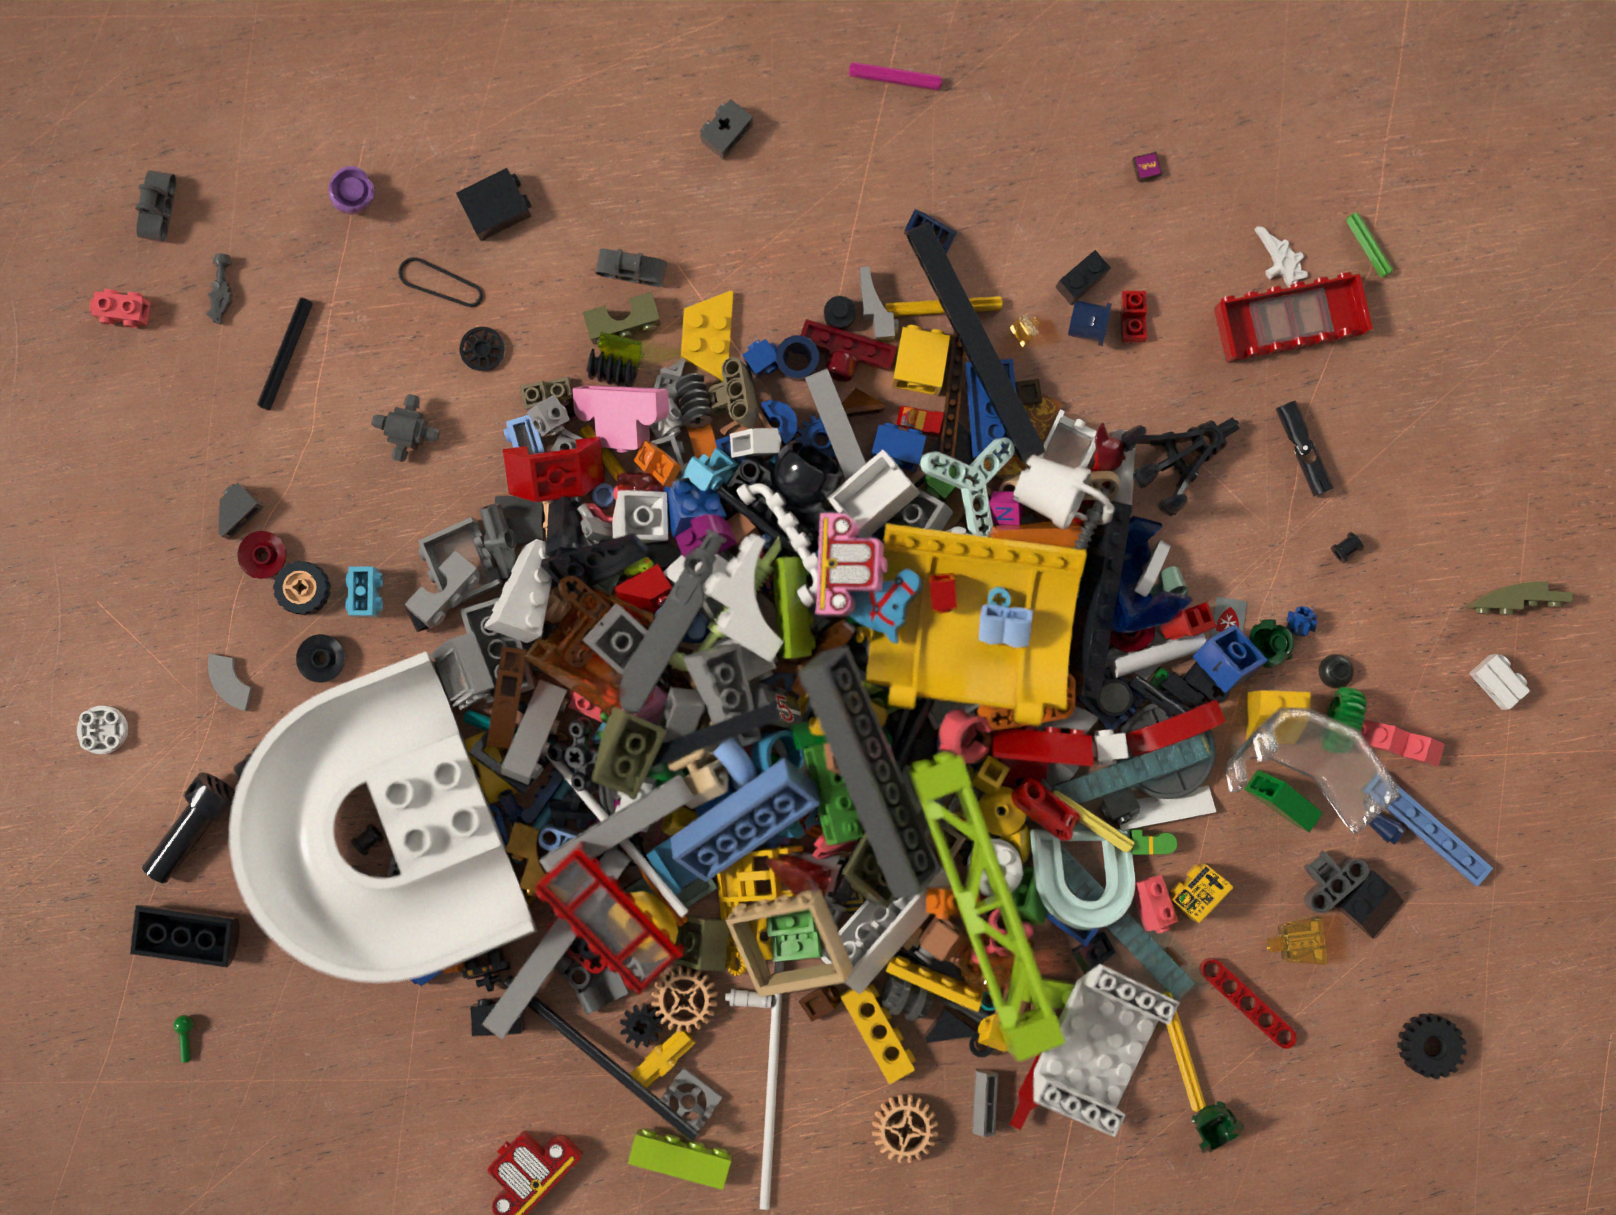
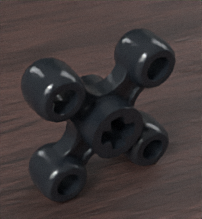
M578 718L571 722L569 726L570 734L574 737L573 745L569 746L565 741L554 742L549 746L548 756L555 762L566 759L567 763L572 768H575V774L571 778L572 787L577 791H585L592 787L594 783L589 767L591 763L596 765L599 750H597L594 743L588 741L589 734L592 732V723L587 718Z

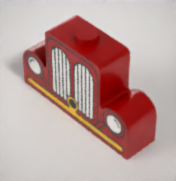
M522 1131L511 1143L506 1141L496 1151L499 1156L487 1169L488 1173L504 1188L498 1193L492 1203L493 1213L495 1215H526L579 1161L583 1152L565 1135H556L551 1138L545 1149L527 1131Z

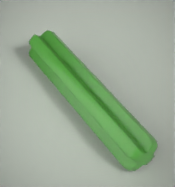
M1353 213L1346 219L1347 224L1379 276H1387L1393 271V268L1359 213Z

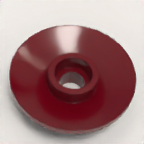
M253 532L246 536L239 545L237 552L238 563L241 569L253 578L267 579L273 577L285 564V545L277 535L271 532ZM266 551L268 553V558L266 560H262L261 554Z
M1150 619L1111 631L1110 644L1124 652L1143 650L1155 638L1154 623Z

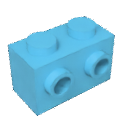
M349 567L346 575V586L348 587L346 611L349 616L379 617V612L383 609L382 597H379V587L383 586V575L379 573L380 569L375 567Z

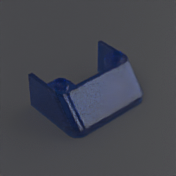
M1132 516L1130 519L1113 620V628L1116 632L1128 634L1167 624L1193 601L1190 596L1163 590L1154 598L1151 591L1146 597L1134 591L1143 572L1141 567L1148 562L1151 556L1148 540L1163 527L1161 522Z

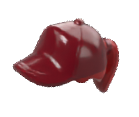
M1101 423L1095 435L1097 451L1094 455L1095 462L1091 471L1114 472L1126 459L1123 443L1119 439L1109 436L1105 424ZM1105 481L1102 485H1107L1110 481Z

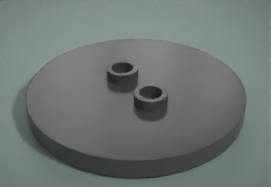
M1152 703L1133 713L1123 725L1120 733H1128L1146 725L1149 726L1163 721L1169 717L1165 715V711ZM1180 704L1181 706H1183V707H1184L1185 709H1187L1188 711H1189V710H1192L1191 708H1189V707H1187V706H1185V705ZM1210 729L1172 745L1133 757L1126 740L1128 758L1118 759L1123 774L1136 789L1151 797L1174 799L1192 793L1206 781L1215 762L1216 745Z

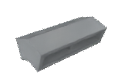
M975 1069L972 1132L982 1137L995 1136L998 1073L992 1072L990 1069Z

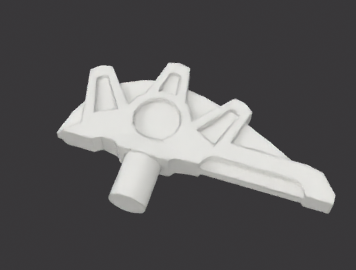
M1256 227L1254 229L1272 256L1274 266L1265 271L1269 279L1279 274L1284 278L1287 287L1291 288V284L1307 278V271L1301 270L1300 260L1304 257L1302 252L1295 254L1288 247L1289 242L1287 240L1281 242L1270 235L1264 227Z

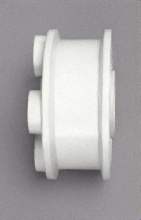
M991 839L1011 893L1018 887L1022 879L1023 869L1020 855L1016 848L1007 841ZM972 851L970 852L969 857H968V861H967V868H968V870H969V865H970V860H971ZM984 869L979 893L991 897L994 894Z

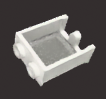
M1060 410L1043 444L1045 453L1038 457L1072 468H1087L1096 449L1095 435L1097 431L1085 426L1086 422L1076 419L1074 421L1063 416L1065 411Z

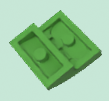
M810 909L766 917L768 937H771L773 962L822 957L820 933Z

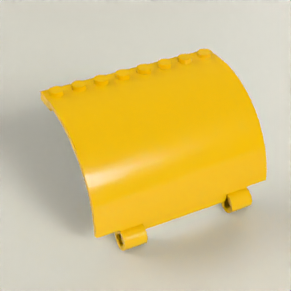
M886 524L883 558H886L887 570L886 573H883L882 582H893L901 571L911 570L920 576L923 588L921 593L907 608L905 619L907 624L898 630V644L891 642L885 633L873 630L874 634L870 641L865 683L890 686L888 705L914 708L915 696L1015 709L1014 722L1040 725L1043 707L1066 710L1071 632L1086 550ZM954 573L957 609H952L948 613H938L937 610L932 611L929 575ZM1004 587L1010 593V605L1007 608H1024L1033 611L1029 646L1015 648L1005 643L991 645L979 640L982 606L989 605L988 594L993 588ZM996 593V597L993 596L992 600H996L997 604L1000 605L1002 600L1006 601V598L1002 597V593Z

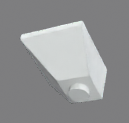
M619 490L612 519L613 539L635 533L644 544L668 541L667 492Z

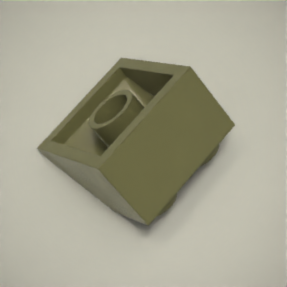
M686 915L687 922L677 927L678 934L675 943L676 946L682 944L684 952L683 956L675 960L674 963L697 970L725 971L727 941L730 934L726 920Z

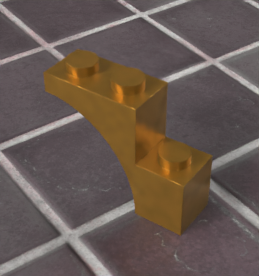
M515 822L505 851L509 852V857L520 861H523L524 857L529 859L520 888L524 889L523 893L537 897L535 885L546 874L539 861L537 852L539 829ZM554 881L549 882L547 886L561 901L567 902L570 890L561 887Z

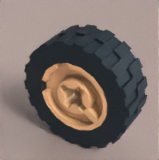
M306 561L288 563L275 576V584H273L274 597L277 598V603L283 606V609L299 615L313 614L315 611L321 610L322 606L328 602L327 599L331 593V583L328 581V575L323 572L322 568ZM303 584L304 586H307V589H304L302 592H299V585Z

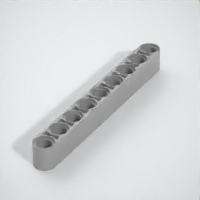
M614 845L600 859V868L608 876L613 875L618 880L632 858ZM591 875L587 877L570 903L595 881ZM599 887L573 913L586 924L608 893L602 887ZM557 919L483 1022V1026L501 1039L506 1036L577 936L571 930V925L565 919Z

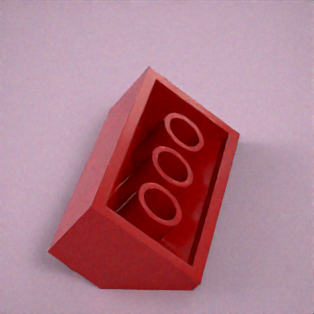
M1024 725L1021 726V730L1006 728L1000 730L993 729L992 748L990 754H988L990 757L1093 766L1094 763L1092 736L1085 735V730L1070 729V734L1061 733V728L1046 727V732L1036 731V726Z

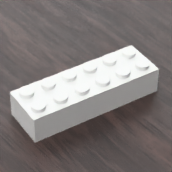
M940 867L941 871L927 887L951 886L946 871ZM927 887L920 895L893 899L889 908L866 900L840 929L839 935L854 968L844 983L857 993L861 994L930 915V913H926ZM825 947L822 950L821 959L826 964H830L833 962Z

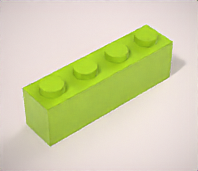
M649 1128L637 1130L628 1164L717 1189H724L732 1155H729L727 1150L716 1147L713 1150L704 1148V1144L696 1141H690V1144L681 1142V1138L670 1134L663 1137L656 1135L657 1132Z

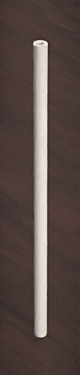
M547 752L546 757L571 785V778L574 773L563 760L559 762L551 760ZM575 790L600 821L609 817L588 790ZM626 838L619 842L678 915L682 918L688 913L687 908L630 840Z
M784 961L774 962V974L784 972ZM782 993L772 995L760 1209L763 1210L770 1208Z

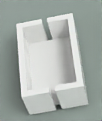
M882 450L829 495L827 499L839 514H846L855 520L859 528L857 536L861 539H867L918 496L920 492L893 458Z

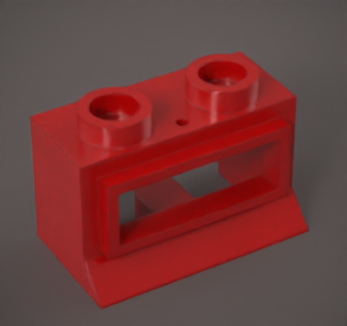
M1208 602L1159 619L1163 635L1166 639L1171 637L1172 640L1186 635L1193 637L1217 627Z

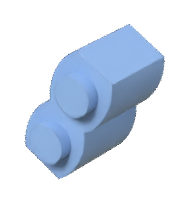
M983 605L980 617L979 640L991 645L1005 643L1015 648L1029 646L1033 611L1024 608Z

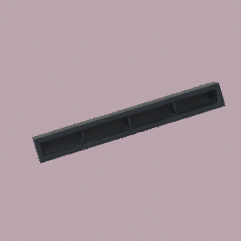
M1110 501L1114 507L1111 522L1096 525L1097 528L1093 529L1095 534L1090 536L1092 541H1088L1089 547L1086 551L1068 660V674L1075 679V695L1098 699L1101 696L1133 505L1117 501Z

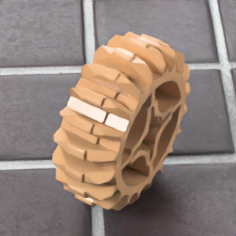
M679 965L677 969L678 974L670 968L668 970L670 978L662 974L660 978L664 984L661 982L655 983V987L660 991H653L652 996L659 998V1000L653 1001L652 1006H660L656 1010L655 1016L664 1014L660 1022L661 1024H664L668 1019L671 1021L668 1029L671 1030L675 1023L678 1024L677 1032H681L683 1025H686V1030L689 1033L692 1031L691 1024H694L696 1029L699 1030L701 1029L699 1020L707 1024L709 1019L705 1014L714 1015L715 1011L709 1008V1006L715 1007L718 1002L710 1000V998L716 997L718 992L709 991V989L715 986V983H705L709 978L708 974L700 978L701 970H696V973L692 974V968L687 967V972H683L682 965ZM687 979L695 982V984L685 989L674 982ZM667 987L675 997V1003L670 1009L667 1008L665 1003ZM700 988L705 996V1004L702 1010L694 1000V995ZM693 990L688 1000L689 1004L685 1002V1004L681 1003L676 1007L681 999L679 994H689ZM682 1009H686L694 1013L695 1016L681 1018L674 1014Z
M899 1094V1102L895 1103L894 1099L890 1097L889 1103L891 1106L888 1107L885 1103H882L881 1108L884 1113L880 1111L875 1112V1116L880 1120L872 1121V1125L878 1128L872 1130V1135L875 1137L880 1136L875 1140V1145L884 1144L880 1152L884 1154L890 1150L888 1154L890 1160L897 1154L899 1163L903 1161V1156H907L908 1163H911V1155L915 1154L916 1158L920 1160L921 1150L925 1154L929 1153L926 1144L930 1146L935 1145V1141L930 1137L938 1136V1132L932 1129L938 1126V1122L930 1121L935 1117L934 1111L926 1113L930 1108L928 1103L920 1107L922 1103L921 1098L918 1097L915 1103H912V1095L909 1094L907 1101H903L902 1094ZM904 1110L900 1119L887 1121L893 1113ZM912 1111L918 1113L923 1118L925 1128L919 1127L918 1124H914L911 1121ZM907 1118L908 1126L911 1130L907 1129L903 1138L902 1131L898 1128L904 1127ZM885 1129L899 1136L898 1146L888 1140L885 1135ZM922 1135V1138L916 1144L906 1147L910 1138Z

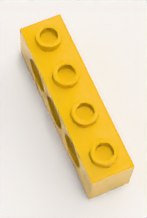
M874 984L868 985L861 994L852 988L840 994L842 1001L889 1085L913 1072L915 1068L912 1063L916 1062V1059L909 1048L905 1050L902 1046L901 1041L904 1038L898 1027L892 1028L888 1021L892 1016L888 1012L887 1007H881L876 998L880 997ZM871 1003L874 1006L873 1013L870 1015L863 1014L860 1011L862 1005ZM875 1026H885L887 1029L886 1033L880 1037L873 1034ZM888 1047H896L899 1050L898 1055L894 1058H888L885 1055Z

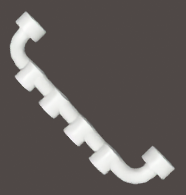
M743 484L737 489V493L742 501L749 505L756 500L755 494L761 493L764 495L767 505L778 518L779 525L790 538L791 545L799 553L805 568L811 573L814 579L813 585L810 588L804 585L797 590L800 599L809 607L817 601L815 596L817 595L819 556L816 553L811 555L807 547L811 545V542L805 533H797L794 527L799 523L793 513H785L782 507L786 505V501L779 492L774 494L764 484H753L751 486Z

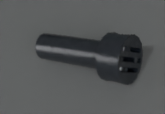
M204 772L199 773L184 793V797L189 804L143 864L142 869L145 874L157 882L167 883L213 820L219 822L227 820L232 812L236 791L216 776Z

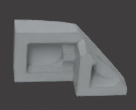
M685 359L678 360L677 364L669 368L664 367L660 369V375L657 376L654 385L656 389H668L669 399L672 398L674 403L677 399L675 384L683 376Z

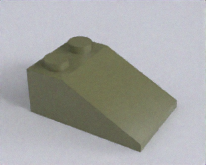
M614 706L603 730L592 781L636 799L667 730Z
M865 833L843 874L853 889L867 901L889 908L894 896L887 885L883 870L878 864L874 849L869 843L868 835Z

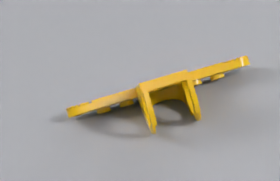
M803 845L754 849L717 874L721 919L726 920L732 913L733 908L740 904H745L744 901L776 900L784 895L792 897L808 891L807 889L782 891L778 854L803 851ZM768 855L770 870L755 871L753 856ZM771 879L772 892L757 893L756 880ZM730 932L727 941L726 968L734 976L743 975L748 970ZM736 957H737L738 959H741V960H740V962H742V963L740 964V965H742V966H740L741 969H739V968L736 966V963H735Z

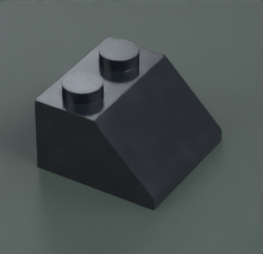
M1369 870L1368 877L1339 901L1335 907L1373 939L1404 901L1390 884L1375 871Z

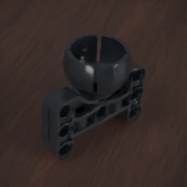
M794 440L787 443L778 453L775 466L760 456H754L743 461L726 489L741 501L742 499L737 493L739 483L742 485L747 484L748 486L764 484L774 494L779 492L786 501V505L782 507L785 513H793L799 523L794 527L797 533H805L810 540L811 545L807 549L812 555L813 553L817 554L819 550L816 539H820V515L839 514L836 509L827 503H823V501L838 488L842 479V470L838 468V464L821 450L809 444L803 446L801 441ZM751 463L754 464L757 469L756 474L753 473L750 469ZM761 493L755 494L756 500L747 506L790 539L779 525L775 513L767 505L764 495ZM720 498L726 514L725 520L727 521L738 510L733 507V513L727 509L728 502Z

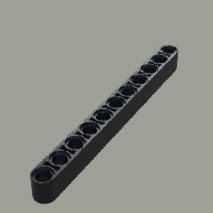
M926 222L907 231L908 241L1008 438L1013 442L1015 452L1020 461L1025 463L1033 454L1036 456L1044 454V446L929 222Z

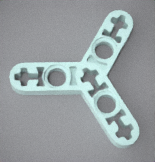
M1008 438L993 440L970 465L939 452L927 453L921 459L920 465L924 473L961 489L970 535L988 537L989 533H992L993 523L986 484L1014 454V444ZM986 458L991 462L989 471H986L983 465ZM933 459V463L942 465V467L933 468V464L930 461ZM952 465L957 470V475L954 479L949 475V468ZM972 476V479L975 481V483L973 484L971 480L964 479V477ZM975 498L980 501V509L978 511L973 508V500ZM976 515H981L982 518L976 519ZM983 525V530L979 532L978 527Z

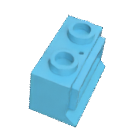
M717 447L710 458L706 454H703L699 460L695 456L692 457L680 479L689 478L702 491L709 489L716 491L723 483L726 485L730 483L739 464Z

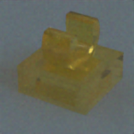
M1024 314L1010 328L1020 344L1024 346L1039 334L1037 327L1042 325L1037 316L1030 320L1027 314Z

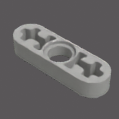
M1162 540L1157 542L1135 587V592L1144 597L1148 595L1158 577L1171 545Z

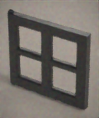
M519 700L518 711L524 715L528 705ZM559 728L555 735L550 734L556 739L555 742L571 741V738ZM488 729L468 754L524 795L536 779L531 778L528 785L501 774L505 758L499 763L483 751L487 747ZM541 756L538 764L541 765L537 778L551 762L547 757Z

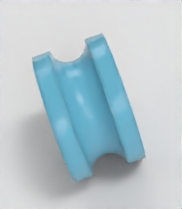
M1004 587L993 588L988 594L989 605H998L996 600H992V597H996V593H1002V597L1006 598V601L1002 600V604L999 606L1007 608L1010 605V593Z

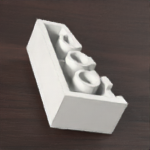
M536 539L523 546L511 571L512 574L502 589L503 593L499 601L496 602L492 610L493 613L490 619L487 620L484 628L525 643L541 637L552 577L540 566L542 559L550 557L546 555V542Z

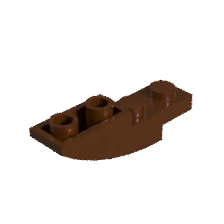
M502 646L486 746L507 749L511 747L527 650Z

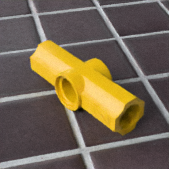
M682 1028L681 1032L676 1031L663 1044L660 1043L645 1057L646 1060L638 1065L630 1075L647 1088L659 1076L665 1075L678 1062L677 1059L695 1044V1040L684 1028Z

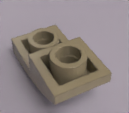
M569 377L548 382L538 381L520 386L525 410H530L536 404L553 395L562 397L573 394Z

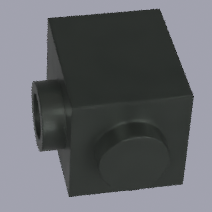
M1130 786L1104 796L1102 799L1103 805L1100 806L1104 818H1109L1112 824L1118 822L1119 825L1133 819L1132 816L1140 811V806Z

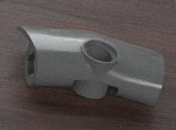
M575 939L571 944V948L574 952L580 953L577 950V939ZM566 952L554 968L574 988L586 1015L628 994V990L618 972L613 973L606 967L600 973H591ZM600 957L592 959L593 963L591 965L593 967L597 965L602 966L600 964ZM576 970L585 972L586 981L584 983H578L575 980L574 973Z

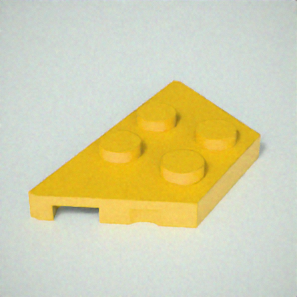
M733 291L725 292L684 308L680 357L689 363H693L705 373L708 372L718 378L720 382H724L722 365L729 358Z

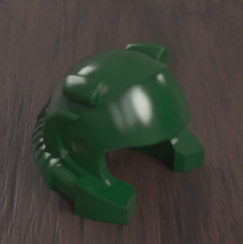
M1274 619L1261 620V623L1253 626L1249 640L1268 660L1262 667L1272 668L1274 665H1281L1286 660L1292 659L1295 640L1288 628L1276 625V620Z
M1218 1101L1217 1105L1204 1107L1198 1112L1197 1116H1192V1122L1196 1124L1195 1129L1202 1139V1142L1198 1144L1202 1153L1207 1151L1211 1153L1242 1135L1244 1131V1125L1237 1121L1232 1111L1226 1109V1105L1221 1101Z

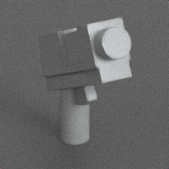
M586 504L578 507L577 510L583 517L580 523L586 539L598 542L600 540L607 541L613 539V523L601 521L600 518L594 517Z

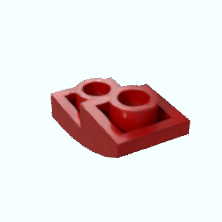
M1122 291L1121 293L1122 342H1146L1147 340L1146 291Z

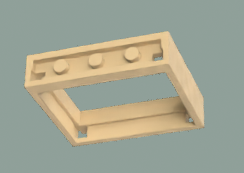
M805 891L792 897L784 895L776 900H760L755 904L747 906L746 904H740L733 908L732 913L726 919V923L759 997L846 982L854 969L821 891L812 893ZM810 909L833 963L770 974L748 921Z

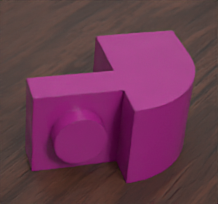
M714 514L702 515L690 520L692 527L676 536L682 556L685 558L692 554L696 547L701 546L707 536V529L727 540L726 543H722L716 554L737 543L730 523L721 516Z

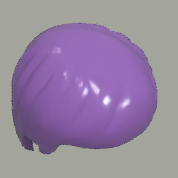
M346 166L337 171L331 178L329 183L330 200L333 206L340 212L349 215L360 214L369 208L373 201L375 188L364 170L356 166Z

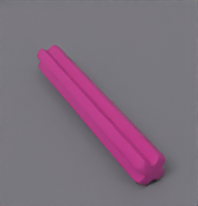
M851 62L849 67V76L933 90H940L942 77L938 75Z

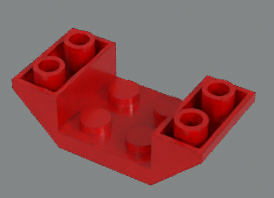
M600 437L576 439L575 449L528 455L527 446L502 449L509 494L533 502L560 499L564 495L569 498L584 496L605 481Z

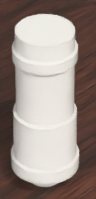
M731 988V993H726L725 1001H730L729 1006L771 1008L772 995L759 997L757 992Z

